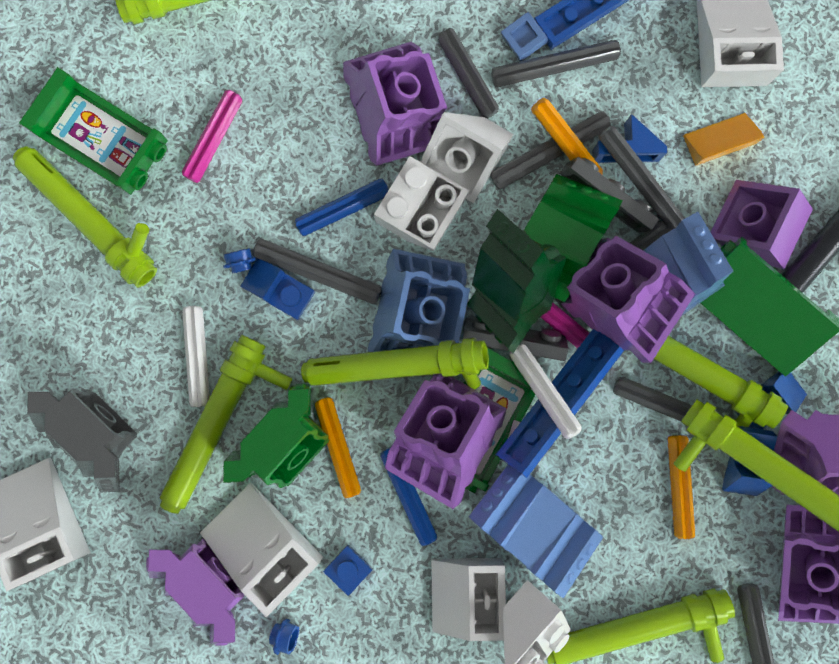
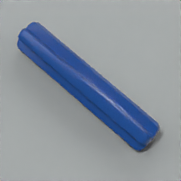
M381 178L296 218L295 224L302 236L309 235L384 199L389 188Z
M390 448L380 453L384 466L386 465ZM387 470L420 545L425 546L437 540V534L415 486Z

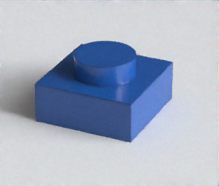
M347 545L323 572L349 596L369 575L373 568L350 545Z

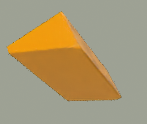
M743 113L684 134L683 137L693 162L697 166L755 145L764 138V135L750 117Z

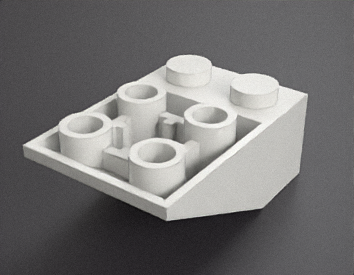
M697 0L701 87L768 86L784 71L782 36L768 0Z
M47 458L0 480V577L6 592L91 553L51 458Z
M249 483L200 532L241 592L265 617L317 567L323 558L315 547L252 483Z

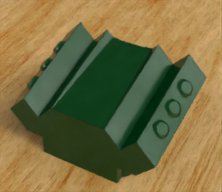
M497 209L486 225L490 234L480 247L471 284L476 291L467 305L475 313V317L485 324V328L490 333H494L495 339L500 344H504L513 354L531 326L542 315L550 311L567 257L561 255L550 244L542 245L532 240L525 231L517 227Z

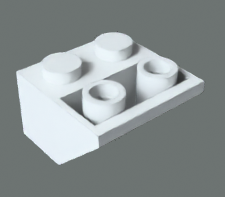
M409 156L374 213L375 222L410 243L434 251L467 197L469 190Z
M431 559L432 632L467 641H504L503 607L506 605L505 564L502 559Z
M528 580L503 607L505 664H545L544 661L552 651L555 653L559 652L570 637L568 633L571 629L562 610Z

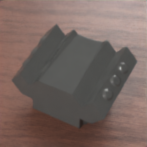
M73 388L60 401L50 392H28L27 413L37 431L45 432L54 448H61L78 465L83 477H94L100 493L120 492L119 458L127 446L137 437L138 433L91 390L87 389L84 392H80Z

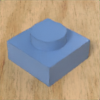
M529 12L501 31L502 38L519 61H523L548 43L547 36Z

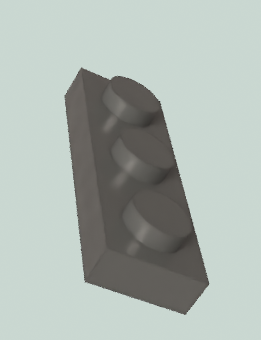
M580 157L566 163L559 173L562 176L623 200L615 217L638 233L651 231L659 218L651 213L650 206L641 200H634L625 193V188L622 184L613 179H607L598 172L599 168L595 163Z
M476 317L465 319L462 340L476 338L477 341L484 340L489 348L510 351L504 344H500L495 339L494 333H490L485 328V324L481 323ZM529 329L519 344L526 345L533 356L566 361L568 353L567 339L559 331L553 329H542L541 331Z

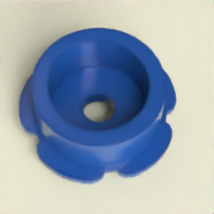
M250 248L223 254L226 263L223 267H230L232 274L252 269L251 262L255 261L256 257H252Z
M290 619L283 620L281 624H275L271 631L269 644L273 645V652L276 655L280 652L289 655L296 646L300 629L299 626L291 624Z

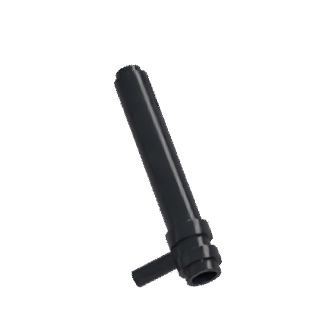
M839 210L782 274L784 278L802 293L839 252Z

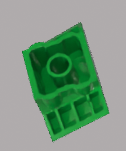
M556 174L523 231L532 240L542 245L550 244L561 255L567 257L554 296L565 302L570 295L567 287L571 284L573 275L579 269L587 266L593 251L608 230L610 222L618 212L623 200L559 174Z
M300 383L291 386L288 390V402H276L253 430L240 442V450L232 451L224 461L223 483L243 482L248 477L250 478L256 474L266 485L275 483L279 488L289 486L329 442L328 434L311 418L310 384Z

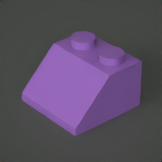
M736 180L711 230V234L715 241L722 246L729 240L735 243L742 236L747 240V246L770 266L784 269L813 208L799 188Z

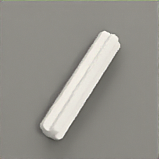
M188 306L183 308L182 315L189 405L191 407H204L210 398L203 309L199 306Z
M524 344L519 345L513 354L510 352L512 361L564 438L570 439L582 431L581 424L528 347Z

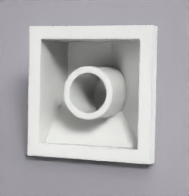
M444 112L420 162L469 190L465 199L474 203L514 134L485 117Z

